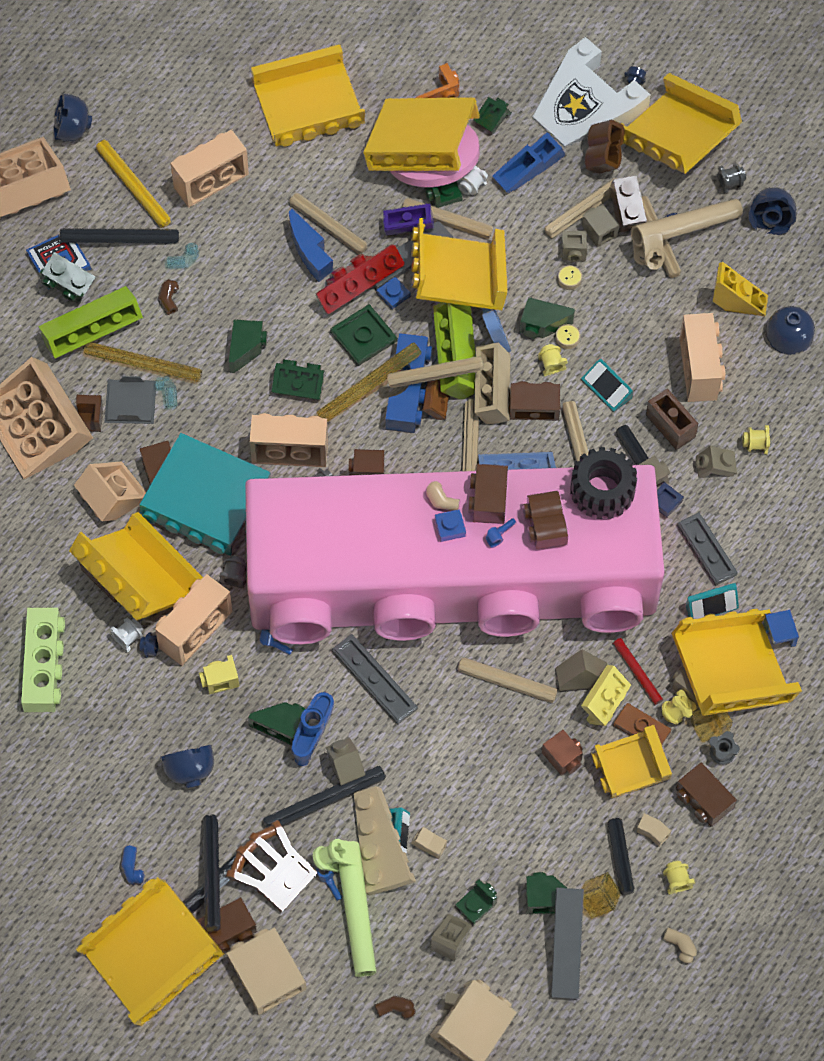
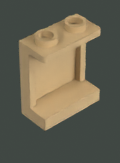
M275 927L271 930L263 929L254 935V939L246 943L239 942L230 948V952L227 953L228 961L234 967L258 1015L306 990V982Z
M473 979L465 983L463 986L465 990L442 1024L436 1026L430 1036L463 1061H485L517 1012L511 1008L512 1004L508 1000L492 994L489 991L490 987L486 983Z

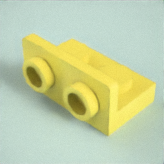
M607 665L581 705L589 714L586 721L590 724L606 726L631 686L615 666Z

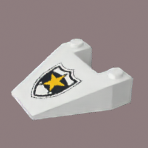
M586 37L568 50L533 115V119L564 147L588 139V131L592 124L612 119L626 125L633 122L649 108L651 94L635 80L617 93L593 72L600 67L602 51Z

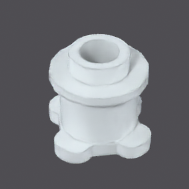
M475 165L467 175L457 180L458 187L466 195H475L480 185L485 186L487 184L486 179L488 175L484 170H480Z
M125 618L124 623L117 629L115 627L110 628L112 638L126 652L131 650L129 647L131 643L137 638L141 639L143 636L141 633L143 628L134 618L132 620Z

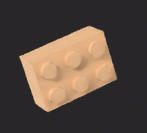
M232 129L226 133L218 134L213 140L198 145L193 151L178 156L170 163L173 187L188 208L249 175L247 149Z
M713 313L687 314L683 316L679 340L688 402L717 400L719 392L723 390L722 380H725V366L720 365L719 358H722V345L717 344L719 323L714 322Z
M266 413L252 415L250 431L252 464L326 467L328 449L327 419L319 416H310L308 418L296 417L294 415L272 416Z
M207 574L201 580H196L191 586L190 592L184 598L181 597L176 601L170 614L163 616L157 622L155 630L159 649L183 666L233 612L230 591Z

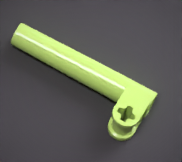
M334 839L328 846L315 848L313 860L321 870L339 872L355 976L376 974V965L360 844L355 841Z

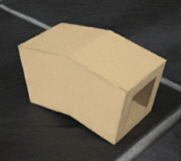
M645 813L636 831L650 838L659 847L671 835V830L660 820Z
M422 827L417 831L411 844L439 859L447 846V840Z

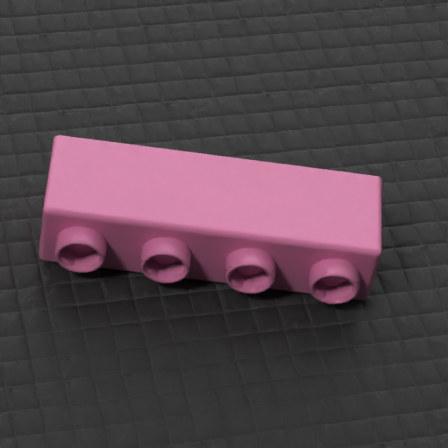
M633 465L632 468L636 467L637 470L634 500L631 501V506L628 510L624 509L623 514L620 516L615 513L611 519H608L607 516L597 519V515L594 514L591 517L587 516L585 509L581 512L577 508L578 503L574 504L572 494H570L572 470H574V467L508 470L504 524L512 518L516 520V524L501 534L503 542L494 548H491L486 541L487 532L492 527L498 528L504 524L473 522L474 512H468L469 496L475 497V489H470L471 473H476V471L247 480L245 483L247 589L251 624L256 630H270L272 637L280 642L300 645L322 641L330 635L332 627L374 626L376 633L383 638L401 641L415 640L429 635L434 631L436 623L478 622L481 631L489 635L502 637L519 636L529 633L537 628L540 619L582 618V623L586 628L602 633L622 632L632 629L641 623L643 616L653 615L656 612L665 573L655 467L652 465ZM604 476L595 477L590 480V483L600 490H611L618 486L614 480ZM431 482H439L446 497L460 499L458 509H460L466 537L440 541L435 523V514L449 512V510L438 509L432 505L426 493V488ZM558 491L568 531V543L563 546L536 550L535 543L529 541L528 527L531 524L529 519L524 518L523 504L527 503V495Z

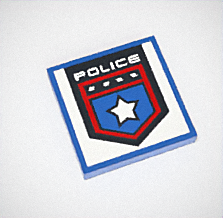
M60 234L26 249L27 255L38 273L45 267L53 252L86 271L91 270V265L77 243L60 242Z

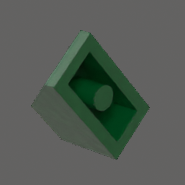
M528 297L520 322V333H524L526 337L532 339L537 337L545 338L557 332L558 328L562 325H572L575 309Z
M233 320L229 355L230 373H236L262 353V345L267 346L268 331L263 330V321Z
M283 702L252 712L248 716L249 727L292 746L301 721L302 712L305 708L296 703L291 705Z
M544 872L532 873L531 876H526L527 914H555L556 888L567 887L555 876L547 875Z

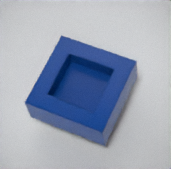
M396 277L377 289V295L392 310L411 296V292Z
M460 509L435 514V523L441 542L466 537V529Z

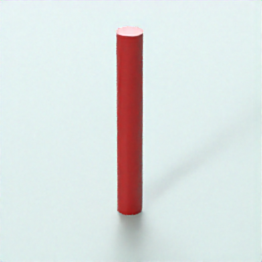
M622 638L615 640L613 645L654 705L662 702L663 698Z

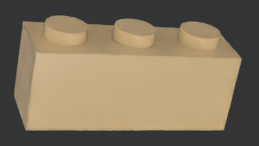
M499 342L477 346L476 357H482L484 369L475 372V414L485 424L509 421L510 354Z

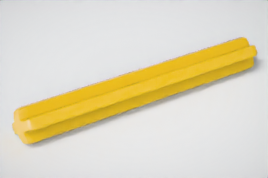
M102 140L96 145L97 151L159 227L164 228L171 223L169 215L108 141Z

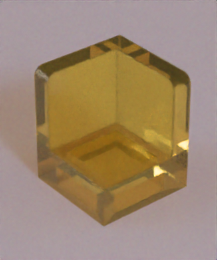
M701 710L695 711L690 721L703 743L709 741L713 736L718 737L725 731H730L733 723L727 712L702 716Z
M608 872L586 880L582 888L584 889L583 906L591 919L615 910L621 894Z

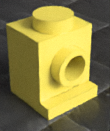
M232 655L227 656L228 661L209 663L208 666L203 667L204 672L199 673L202 688L208 687L209 695L240 687Z

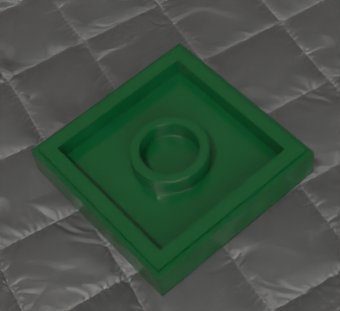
M370 304L330 328V333L358 366L398 341V337Z

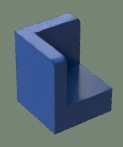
M785 610L765 615L763 626L766 633L770 632L773 643L778 644L789 641L790 646L795 647L799 635L791 611Z

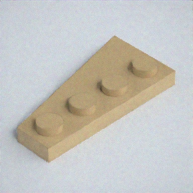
M374 786L355 792L354 800L366 894L375 895L415 883L414 874L410 872L407 864L409 863L407 855L402 851L399 843L398 831L393 827L392 815L382 788Z

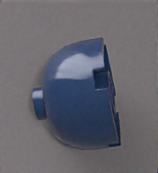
M65 93L59 96L54 115L57 117L56 125L58 129L53 126V138L62 141L78 140L83 136L86 129L91 128L92 115H88V107L81 98Z
M769 187L761 190L754 196L749 207V222L755 230L757 228L769 229L771 231L767 234L781 235L787 233L796 222V202L784 189ZM763 220L768 224H775V226L769 228L763 223Z
M796 306L782 307L775 311L768 320L766 337L772 348L788 355H794L807 350L812 344L815 334V325L812 317L807 311Z
M212 745L160 756L164 773L169 780L176 784L185 783L186 788L202 785L201 779L208 777L214 767Z

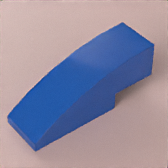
M547 132L531 147L527 144L494 173L492 177L509 193L554 165L566 154L563 148Z
M291 209L289 211V224L295 248L309 272L320 282L333 272V259L324 252V238Z

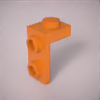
M448 63L439 66V80L443 86L419 95L416 98H457L459 96V78L456 71H452Z

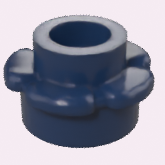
M630 66L628 71L624 72V76L627 77V83L630 84L634 80L639 85L640 83H645L646 72L643 69Z
M148 632L145 637H141L140 652H144L147 658L149 655L156 656L159 647L157 636Z

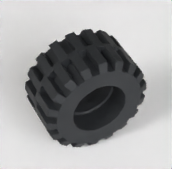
M599 447V451L591 449L588 452V456L583 453L580 456V460L575 462L574 470H572L570 494H572L574 504L578 503L577 508L581 512L585 509L587 516L591 517L594 514L597 515V519H602L603 516L611 519L615 513L620 516L623 514L624 509L628 510L635 496L637 470L636 467L632 468L633 462L631 459H625L626 454L623 452L617 454L616 449L613 448L610 451H605V447ZM604 476L614 480L618 486L611 490H600L594 487L590 480L595 477Z

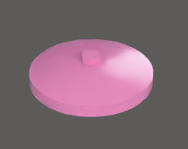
M469 125L466 126L458 147L461 161L459 171L390 172L398 180L418 187H436L455 182L467 175L476 165L480 156L478 136Z

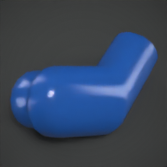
M127 845L124 847L121 863L127 882L132 885L134 883L142 884L144 882V871L141 869L135 870L137 849L134 846Z

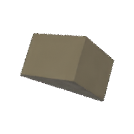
M583 649L556 667L559 691L593 688L607 666V662Z
M448 914L431 938V951L456 961L473 925Z

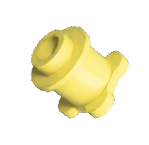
M549 344L541 348L538 359L544 364V376L566 370L565 365L568 361L566 358L561 357V348L559 346Z
M765 425L764 430H752L751 427H748L747 432H743L742 445L747 447L748 452L755 449L763 450V454H768V449L770 448L769 425Z
M683 690L677 691V696H674L671 701H666L662 704V715L670 723L679 724L684 716L689 718L692 716V712L696 710L695 703L687 697Z
M674 861L666 865L667 869L663 871V875L667 876L670 889L667 890L668 895L693 888L695 881L689 878L687 872L688 864Z

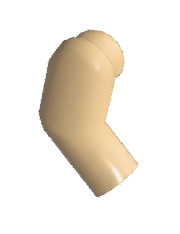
M433 481L427 486V496L435 508L449 511L458 510L460 499L446 497L439 482Z
M668 927L663 940L677 945L681 950L679 959L685 963H691L693 957L697 955V949L688 935Z

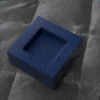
M666 482L657 489L659 512L668 518L683 502L684 496Z

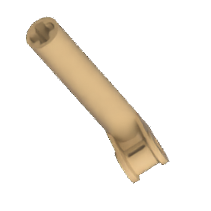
M732 199L633 226L631 236L634 260L636 263L646 265L652 270L660 268L665 259L663 240L741 217L743 209L740 201Z

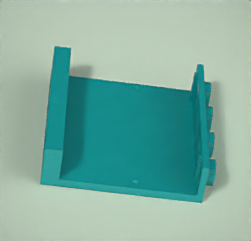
M180 433L139 504L140 514L151 524H160L171 533H180L188 537L193 543H202L218 554L225 553L231 556L232 544L246 520L245 483L250 479L271 478V472Z

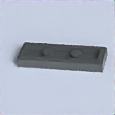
M700 512L677 523L678 528L715 586L737 576V570Z

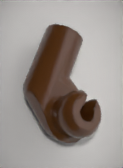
M169 279L162 283L158 295V300L168 315L178 311L172 295L179 289L178 283L175 280Z
M392 996L374 1004L379 1017L392 1011L401 1012L403 1018L409 1019L416 1013L413 1001L400 996Z

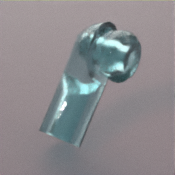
M189 243L185 246L186 251L181 256H167V267H190L199 257L198 246L195 243Z
M169 376L157 377L155 379L156 389H164L165 407H177L176 385Z

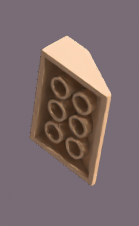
M44 137L0 153V217L7 214H15L20 209L38 205L46 199L62 196L65 192L71 190L62 163Z
M31 357L0 384V441L23 479L75 454L93 439V436L47 363Z

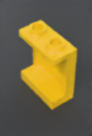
M654 725L644 728V732L602 746L600 744L594 745L595 753L591 754L596 769L601 768L604 777L600 778L604 793L609 792L611 798L664 782L672 777L671 769Z

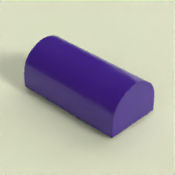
M430 203L383 211L386 236L412 232L413 227L418 226L419 218H423L424 230L434 228V218Z

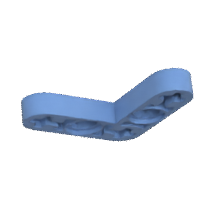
M481 308L484 322L493 342H499L507 352H510L511 348L496 310Z

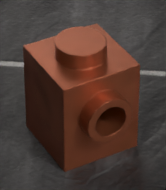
M564 730L554 735L542 746V754L561 776L566 772L572 774L582 764L583 748L575 738L571 739Z

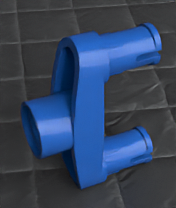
M321 692L316 694L308 708L302 712L301 721L292 743V754L295 757L296 764L299 766L308 765L312 753L332 715L334 699L329 693ZM316 719L319 721V724L310 726L307 724V721Z

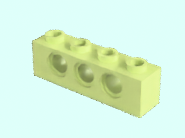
M27 608L21 700L24 712H55L56 704L61 703V689L57 688V680H62V664H58V656H63L64 652L63 641H59L60 632L65 631V618L60 616L58 608ZM43 634H51L48 639H40V636ZM43 657L50 658L46 663L38 662ZM41 681L49 682L45 687H37V684Z

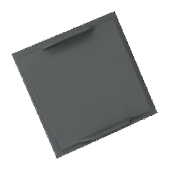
M122 376L120 380H108L104 423L154 424L157 381L142 380L140 376Z

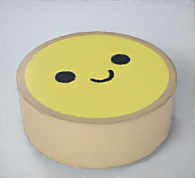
M568 265L560 269L558 283L562 288L574 290L581 285L582 272L579 268Z
M562 325L556 332L557 344L564 349L575 348L580 342V331L573 325Z

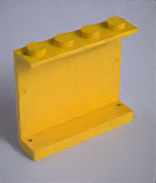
M340 44L251 67L252 82L275 147L280 145L290 146L295 141L303 139L309 141L318 135L326 133L332 135L341 129L348 127L354 129L358 128L360 124L365 123L364 108L360 109L343 63V50Z
M668 73L663 78L666 93L630 125L624 126L623 144L634 148L637 152L650 156L655 161H660L670 168L686 174L742 123L737 104Z
M386 98L363 152L368 170L459 171L461 161L458 147L469 119H479L480 117L476 99Z
M419 218L418 226L413 227L411 241H414L411 256L415 257L412 262V272H415L412 279V288H416V299L502 311L508 292L504 230L495 229L492 242L484 243L423 234L425 224H423V218Z
M139 512L131 515L124 529L90 540L83 532H79L69 549V552L136 620L173 607L179 598H184L190 592V588L196 580L203 578Z
M751 609L745 613L733 611L722 616L710 614L699 619L687 617L679 621V625L672 631L671 634L702 716L792 702L802 692L799 682L786 684L762 624L765 615L771 613L770 609L760 611L759 609Z
M159 877L147 881L143 885L142 891L136 897L128 898L122 904V909L119 912L106 917L101 923L102 927L95 933L87 934L81 940L82 944L76 949L79 953L87 956L129 1010L130 1014L128 1017L134 1024L139 1026L144 1025L224 955L169 884Z

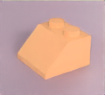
M122 461L89 464L74 484L82 499L90 505L96 517L101 521L117 520L137 507L146 494V491Z

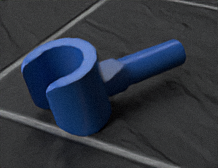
M514 518L501 527H492L488 530L486 541L491 548L503 542L501 534L516 524Z
M263 629L259 638L261 644L276 647L288 655L291 654L293 649L275 641L270 634V630Z
M317 868L319 880L327 884L337 901L343 899L333 880V871L322 875Z

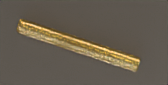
M92 342L86 344L84 348L86 355L196 382H200L202 377L201 369Z
M411 343L316 412L317 416L327 419L328 422L384 382L388 374L399 371L420 356V348L417 344Z

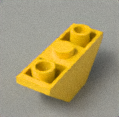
M724 262L718 264L713 302L725 311L766 316L768 295Z

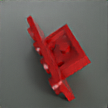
M391 244L374 256L360 254L351 259L352 264L334 270L331 273L332 277L326 280L328 285L316 293V297L325 313H332L404 266L405 262L396 246Z

